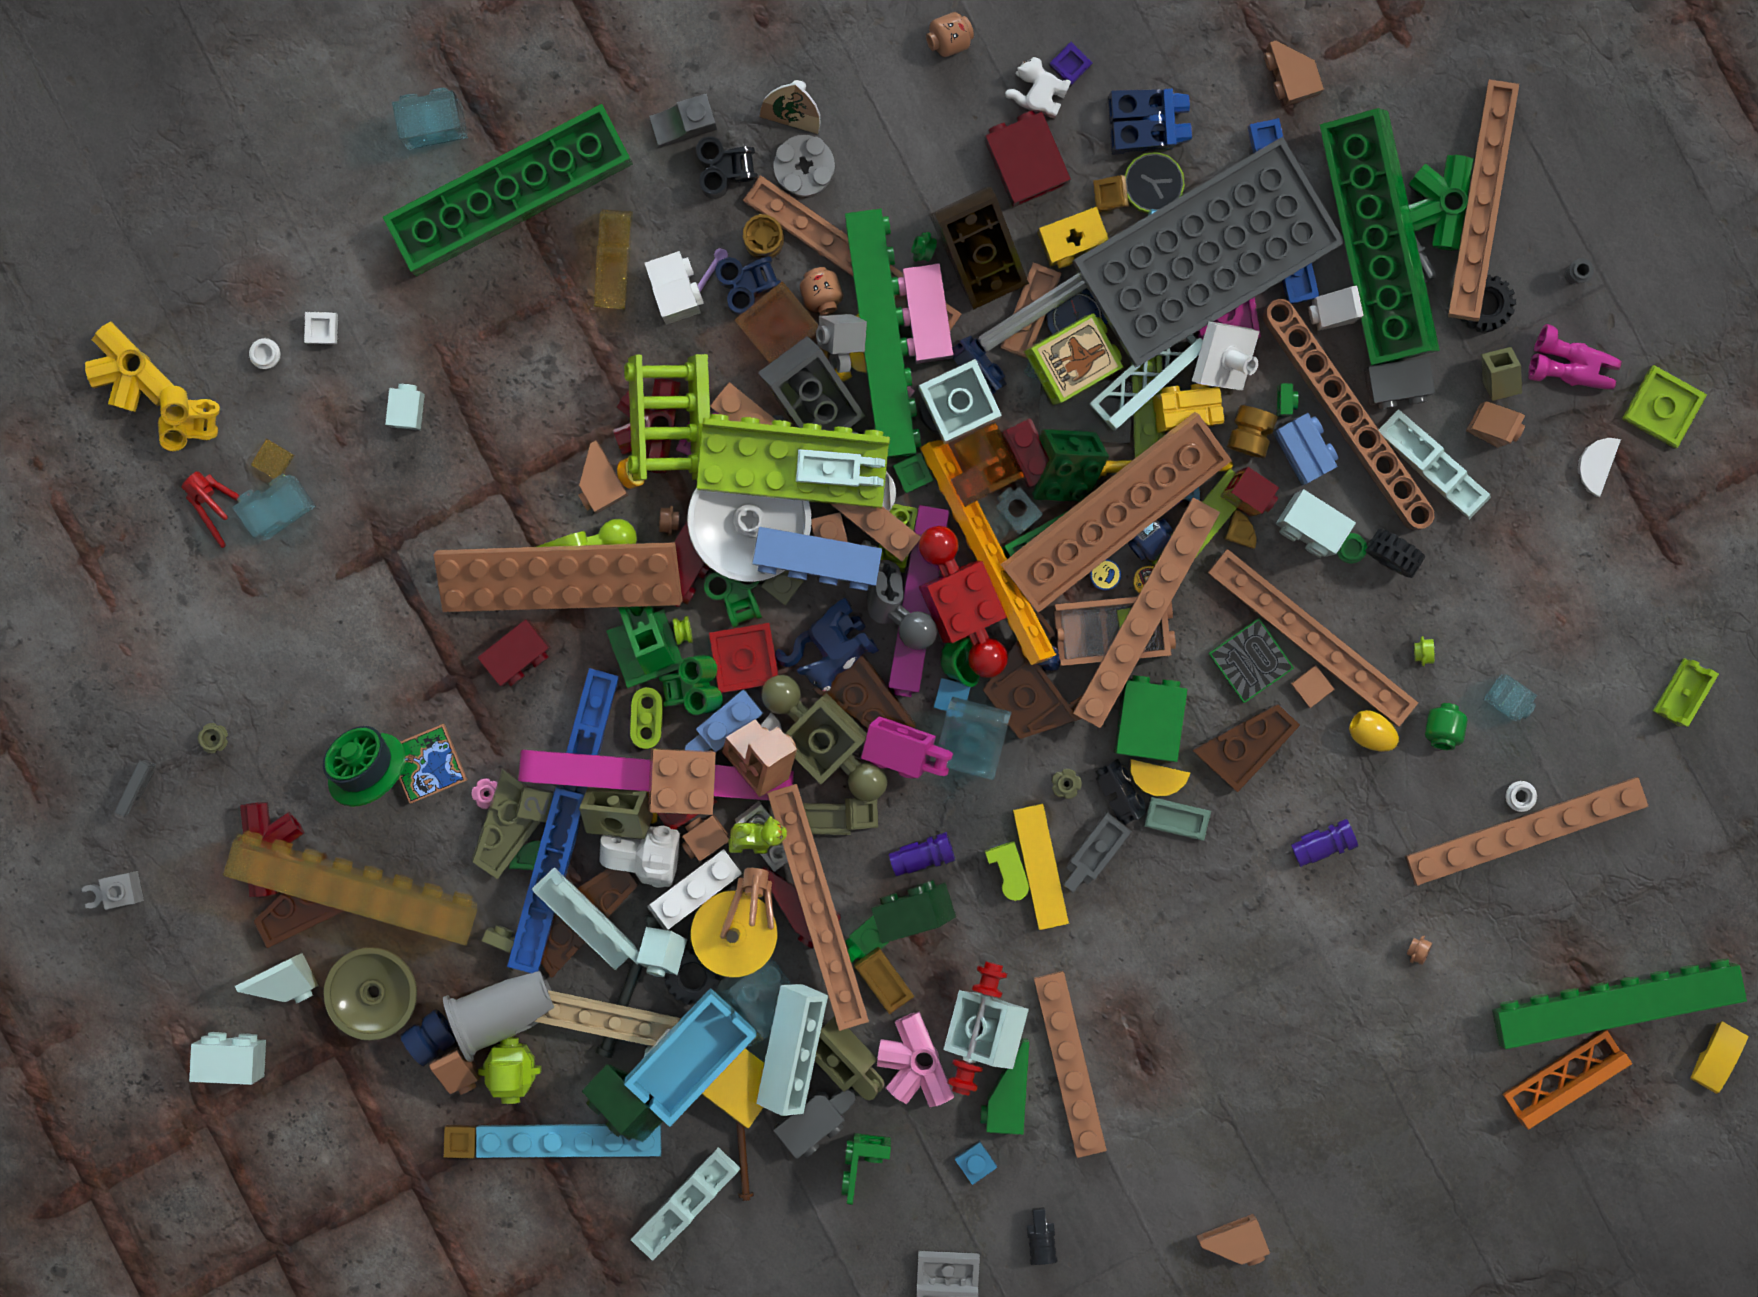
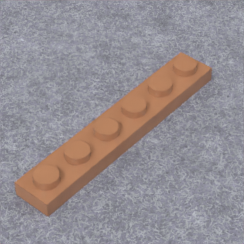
M1064 971L1034 977L1076 1157L1080 1158L1107 1151Z

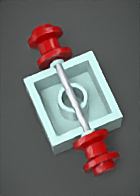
M985 961L984 966L978 965L977 971L982 974L979 984L973 985L971 990L979 993L962 990L958 992L943 1049L963 1056V1060L953 1059L952 1062L957 1067L955 1077L948 1078L947 1083L952 1085L951 1091L969 1096L970 1091H977L978 1086L973 1080L975 1073L982 1072L983 1066L976 1064V1061L993 1067L1013 1069L1029 1009L993 998L1002 997V992L997 989L999 980L1007 978L1008 974L1002 971V965Z

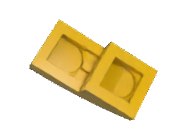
M1723 1021L1717 1023L1707 1049L1699 1055L1690 1079L1716 1094L1719 1093L1733 1071L1749 1036Z

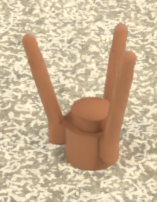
M759 868L744 869V877L738 878L737 889L720 934L721 939L726 938L743 890H745V895L751 896L749 925L751 927L755 925L758 897H763L764 892L768 928L770 930L774 928L771 898L772 882L768 881L769 872L767 870Z

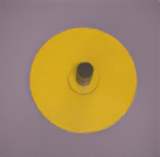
M736 891L721 892L704 902L695 914L691 926V942L698 959L712 972L726 977H742L759 970L770 959L777 942L775 918L773 916L774 928L770 930L768 928L765 903L759 898L755 925L753 927L749 925L751 896L745 895V892L742 893L725 939H721L720 934Z

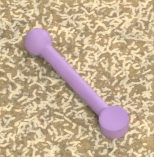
M718 248L715 251L714 261L697 285L700 292L716 269L719 261L728 257L726 250Z

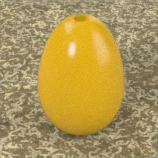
M1368 710L1360 711L1350 723L1349 731L1352 738L1359 745L1367 749L1386 752L1395 749L1398 745L1399 736L1396 729L1379 713Z

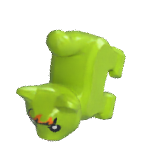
M769 816L764 824H734L730 830V839L728 840L729 852L742 853L743 849H753L755 854H766L770 846H778L786 839L787 829L779 821L773 819L772 816Z

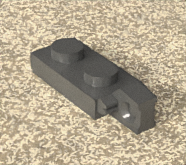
M1106 813L1070 859V863L1066 868L1071 873L1062 885L1072 893H1074L1082 881L1089 885L1092 880L1097 878L1132 831L1109 813Z

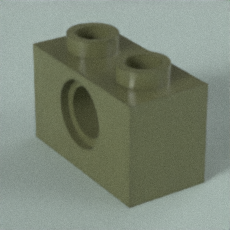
M588 787L579 807L586 833L645 839L653 818V813L648 811V794L646 791Z

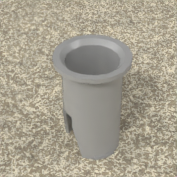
M541 971L504 980L457 1000L450 998L449 995L443 997V1004L450 1026L468 1062L474 1060L473 1055H475L476 1051L533 1027L539 1023L534 1022L535 1020L554 1008L548 990L552 991L546 976H542Z

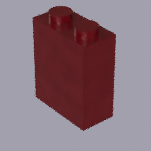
M1034 111L1026 112L1016 118L1018 122L1006 126L1005 123L995 125L988 130L990 134L985 136L984 141L1013 208L1069 185L1071 180L1043 112L1034 114Z

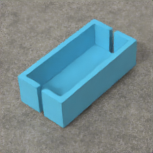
M711 988L625 1077L624 1085L644 1104L649 1100V1093L653 1096L650 1100L649 1108L669 1127L756 1037V1030L736 1011L730 1015L731 1007Z

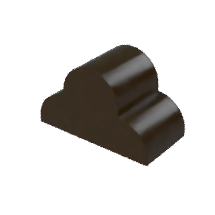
M990 186L930 213L937 235L973 310L1029 284L999 202Z

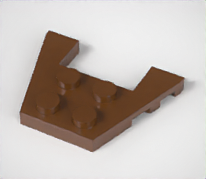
M1039 612L1036 616L1049 640L1056 633ZM1018 640L1007 654L1008 661L1005 669L999 675L992 677L983 689L984 693L1019 739L1082 719L1073 714L1083 694L1068 704L1042 668L1037 664H1030L1029 660L1024 656Z

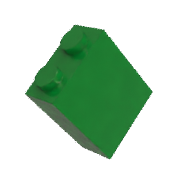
M1132 675V680H1127L1122 691L1114 753L1178 762L1188 689L1180 688L1181 682L1163 679L1162 685L1150 683L1151 677Z

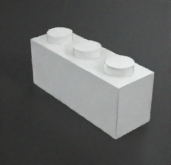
M723 849L650 903L647 908L662 928L668 930L742 873Z

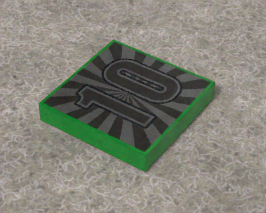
M1259 618L1208 653L1242 703H1246L1294 669Z

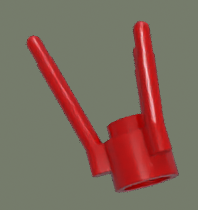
M197 471L185 480L181 488L188 494L186 499L194 506L219 546L224 548L226 546L224 540L201 504L206 502L222 520H227L228 516L211 498L214 494L212 487L243 505L247 504V500L217 482L210 474L204 477Z

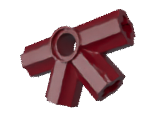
M655 378L652 396H679L681 382ZM629 391L623 396L616 407L628 418H630ZM644 409L645 427H652L653 423L658 419H665L669 422V427H675L677 409ZM631 423L614 429L613 432L622 455L632 452ZM672 439L645 440L646 458H669ZM667 470L647 471L658 474H667Z
M268 802L240 805L244 839L242 854L246 860L249 897L277 894L275 872L295 881L305 864L306 855L286 847L305 832L296 817L290 812H287L270 825ZM254 842H260L265 846L266 853L264 857H258L253 853L252 845Z

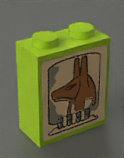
M1094 313L1082 317L1024 351L1053 405L1066 401L1123 368L1120 362L1122 360L1120 351L1114 344L1110 343L1106 336V325Z

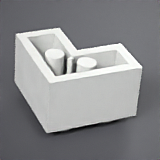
M680 251L645 263L653 287L652 290L666 325L701 313L698 305L704 304L697 283H690L688 276L694 275L688 257L682 259Z

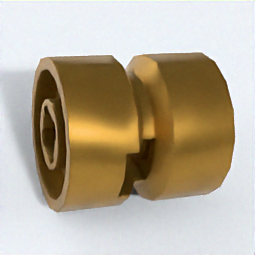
M763 214L756 215L746 222L743 229V239L747 251L757 259L768 256L776 257L784 245V236L780 223L774 217Z
M1240 405L1235 419L1238 428L1231 431L1227 447L1249 456L1265 458L1270 443L1266 437L1273 433L1278 417L1258 408Z

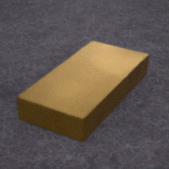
M877 947L854 964L889 1014L914 998L913 993L880 947Z

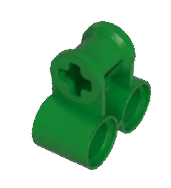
M717 572L710 574L706 578L704 583L706 594L715 600H725L724 604L733 628L738 627V623L754 617L757 619L762 618L754 593L751 591L759 585L760 581L745 585L740 581L730 580ZM715 578H723L727 583V589L721 595H714L710 590V584ZM750 607L749 610L736 613L738 610Z
M708 655L687 657L680 662L678 673L659 676V681L663 683L665 694L663 707L684 704L685 709L693 715L718 711L722 705L723 696L717 687L709 683L717 674L716 661ZM697 665H698L699 668H700V674H699V675L697 674V671H696V666H697ZM702 695L705 698V705L701 701Z

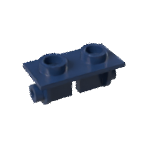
M970 335L952 348L953 359L958 366L976 359L992 395L997 392L996 390L1007 385L1003 379L1005 377L1003 371L997 364L991 363L978 339H973Z

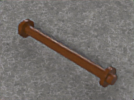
M736 1121L742 1193H739L738 1197L743 1198V1201H749L750 1197L754 1196V1192L749 1190L745 1129L743 1125Z

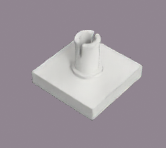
M1208 321L1192 381L1202 385L1243 390L1247 375L1254 374L1258 368V359L1253 356L1260 331Z

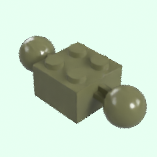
M776 675L765 682L761 692L763 704L773 713H787L796 722L785 734L791 736L796 744L795 759L820 784L841 767L849 775L848 786L851 793L857 799L874 801L884 794L887 788V776L884 770L871 762L861 763L853 755L865 742L867 733L827 693L808 709L800 701V688L791 677Z

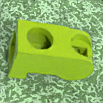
M1011 841L985 850L988 863L991 864L996 861L998 863L1003 878L1001 888L1004 895L1014 901L1023 899L1028 894L1029 884L1015 842Z

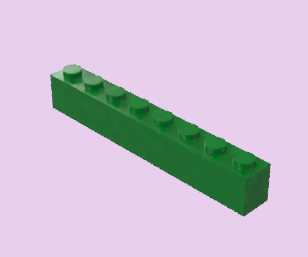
M882 208L845 213L859 318L867 321L864 356L875 430L884 432L883 436L890 437L887 459L916 455V448L921 447L919 429H913L911 417H917L915 398L909 399L907 387L913 386L910 368L904 369L903 356H908L906 337L900 338L898 326H903L904 320L902 307L896 308L894 296L900 295L898 278L891 277L890 265H895L893 246L887 247L885 235L891 234L889 216L883 217Z
M1718 959L1711 961V966L1699 968V965H1688L1680 967L1681 972L1669 974V971H1657L1650 973L1651 978L1639 980L1637 976L1620 979L1621 984L1609 986L1608 982L1590 985L1591 990L1579 992L1578 988L1560 991L1561 996L1549 998L1548 994L1530 997V1002L1519 1004L1518 1000L1500 1003V1008L1492 1009L1498 1043L1502 1048L1510 1049L1747 1002L1741 968L1738 964L1729 963V959Z

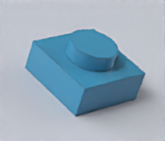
M980 1140L955 1157V1161L972 1185L997 1168L996 1163Z

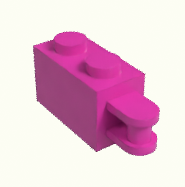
M879 716L869 725L861 759L870 761L879 768H890L898 771L899 775L905 778H919L925 771L939 776H947L949 772L947 763L949 760H952L953 753L935 746V735ZM931 756L936 758L935 762L930 761Z

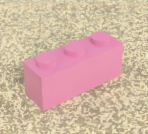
M940 263L903 269V277L898 278L900 296L906 295L908 306L907 308H902L904 326H910L912 338H907L909 357L915 356L916 364L952 359L953 350Z

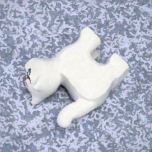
M1033 57L1030 60L1023 61L1021 66L1017 68L1016 75L1025 82L1033 83V86L1027 95H1023L1016 89H1008L1005 92L1006 98L1015 100L1017 104L1029 111H1034L1036 114L1043 112L1046 116L1055 119L1061 104L1054 103L1052 96L1057 95L1064 99L1071 81H1062L1053 74L1045 72L1042 67V61L1039 58Z

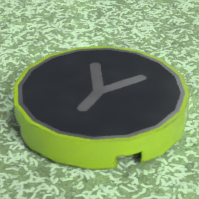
M1159 152L1145 153L1134 159L1125 173L1128 201L1140 212L1149 214L1150 209L1159 210L1182 196L1185 186L1184 174L1179 164L1168 155Z

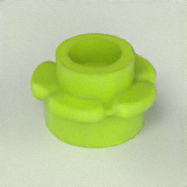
M1424 636L1420 638V643H1414L1415 661H1421L1422 666L1434 664L1433 639H1424Z

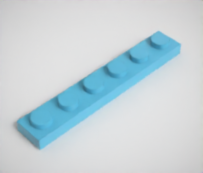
M606 1124L478 1125L476 1127V1158L661 1156L662 1154L661 1124L644 1142L635 1139L629 1141L623 1135L618 1137L609 1130Z

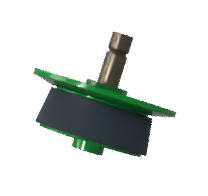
M359 726L344 732L329 746L323 759V771L328 778V788L331 796L338 803L349 807L362 806L377 800L387 793L399 779L405 765V750L402 743L396 737L386 733H379L378 730L370 726Z

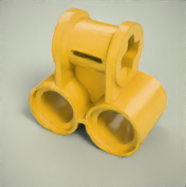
M168 386L161 391L159 396L161 416L158 420L160 445L164 449L179 451L186 446L187 438L211 440L218 435V427L216 426V416L220 412L218 403L208 399L188 400L186 391L179 386Z

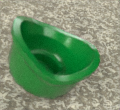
M966 636L954 643H945L941 651L940 662L942 670L947 676L960 681L965 686L973 687L978 683L980 676L974 673L969 665L968 655L973 645L969 636Z

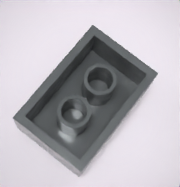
M808 336L758 372L793 425L797 428H803V424L809 423L821 425V430L834 431V427L850 428L865 417V414L822 350Z

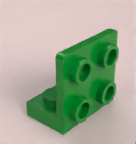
M854 1133L853 1141H847L845 1164L850 1165V1172L844 1171L841 1193V1195L847 1196V1204L853 1205L858 1157L864 1156V1161L871 1163H883V1159H890L891 1137Z

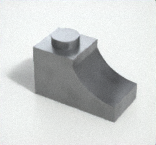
M707 94L677 102L675 106L649 116L659 147L717 130Z

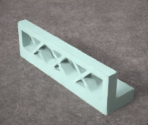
M1193 335L1188 336L1186 339L1191 345L1184 352H1170V348H1168L1166 351L1158 354L1165 356V369L1160 373L1147 372L1148 361L1143 363V372H1135L1140 366L1135 368L1132 365L1089 405L1115 431L1199 355L1203 343L1201 338L1196 339ZM1170 356H1178L1169 364ZM1130 375L1143 376L1142 390L1138 393H1125V379ZM1147 376L1155 377L1147 384ZM1121 384L1120 392H1112ZM1106 396H1120V408L1110 417L1099 403ZM1124 397H1133L1124 405Z
M555 867L532 888L534 893L614 970L621 966L629 957L636 963L639 954L637 947Z

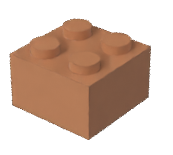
M651 748L648 811L652 813L713 815L716 752Z

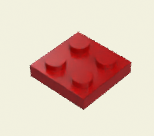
M770 623L709 633L713 659L717 664V685L721 693L763 686L768 679L778 675Z

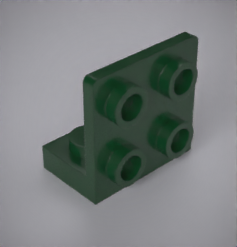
M1043 429L1039 440L1049 457V461L1032 493L1034 499L1081 502L1091 494L1109 458L1097 432Z

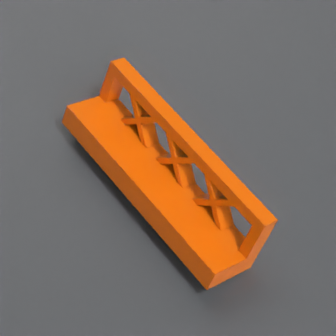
M1603 1030L1502 1095L1521 1125L1529 1130L1632 1065V1062L1626 1053L1620 1051L1608 1030ZM1605 1039L1613 1053L1603 1060L1592 1058L1594 1046ZM1587 1051V1056L1580 1055ZM1574 1058L1585 1060L1583 1072L1577 1076L1566 1074L1568 1063ZM1591 1061L1597 1062L1595 1065L1590 1067ZM1562 1066L1561 1072L1555 1071ZM1549 1074L1560 1076L1557 1089L1552 1092L1540 1090L1544 1077ZM1565 1078L1571 1079L1564 1084ZM1536 1083L1535 1089L1529 1088L1531 1085ZM1523 1090L1533 1092L1532 1104L1521 1111L1513 1097ZM1539 1094L1546 1095L1538 1100Z

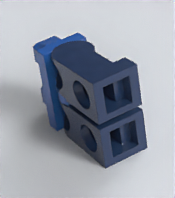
M1173 89L1116 90L1110 92L1108 107L1109 122L1112 124L1110 127L1112 155L1135 151L1173 149L1176 144L1189 142L1192 139L1191 123L1175 124V114L1188 113L1190 111L1189 95L1173 94Z

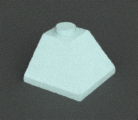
M303 953L236 985L235 988L237 992L281 1002H287L294 998L297 1004L313 996L311 989L319 985Z

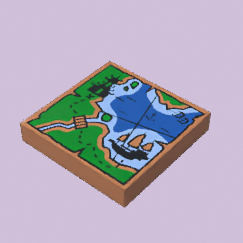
M445 724L400 741L404 747L406 759L399 779L410 804L468 780Z

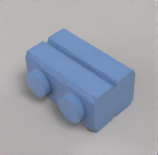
M1309 413L1273 432L1302 486L1338 467L1335 461L1339 459L1334 447L1330 443L1326 445L1320 434L1324 430L1319 420L1315 416L1311 418Z

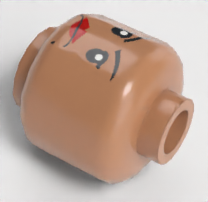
M952 12L932 20L929 26V33L926 34L929 48L932 51L936 50L942 57H949L967 50L971 39L974 38L973 28L969 19L966 16L962 17L957 12Z
M825 267L815 268L806 272L799 286L806 308L811 312H819L820 315H828L835 312L837 305L844 297L837 275Z

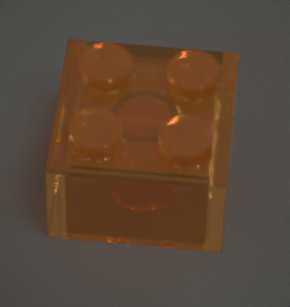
M783 281L735 319L736 325L768 364L806 336L813 341L816 338V330L819 327Z

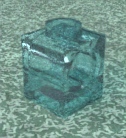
M1020 486L1015 491L1009 487L996 498L1000 503L995 509L1018 536L1043 516L1042 512ZM1012 501H1020L1024 504L1026 510L1022 517H1014L1009 513L1008 507Z
M1501 674L1483 700L1510 719L1520 721L1522 717L1526 719L1534 710L1536 704L1533 701L1537 695L1509 675Z

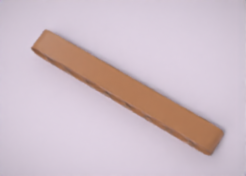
M1284 299L1272 301L1263 312V320L1267 328L1403 524L1411 530H1420L1428 527L1434 520V510L1292 304ZM1272 308H1282L1286 314L1285 321H1275L1271 316ZM1291 332H1297L1302 336L1303 344L1301 347H1294L1290 344L1289 334ZM1314 357L1319 360L1321 367L1319 372L1313 373L1307 369V358ZM1326 382L1334 383L1337 386L1338 394L1335 398H1330L1324 393ZM1344 407H1349L1354 411L1355 420L1353 423H1347L1342 419L1341 411ZM1362 432L1371 435L1373 443L1370 448H1364L1360 445L1359 435ZM1379 457L1386 458L1390 463V469L1387 474L1377 470L1376 462ZM1397 482L1403 483L1407 488V495L1404 499H1400L1394 494V486ZM1414 508H1420L1425 514V519L1421 524L1415 523L1411 518Z

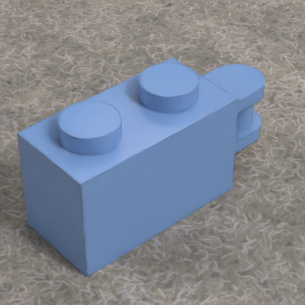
M744 689L696 728L699 735L686 745L685 750L709 751L713 749L714 752H718L724 747L725 739L728 735L751 721L758 719L764 712Z

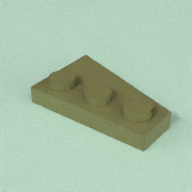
M504 769L501 771L472 857L473 863L496 879L500 877L540 824L539 821L516 816L522 788L525 784L518 781V779Z

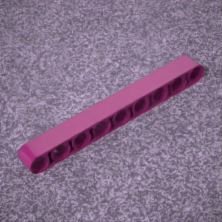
M521 750L518 781L649 791L650 759ZM715 765L714 796L769 800L767 793L759 797L734 766ZM791 771L787 781L769 792L793 785L794 771Z

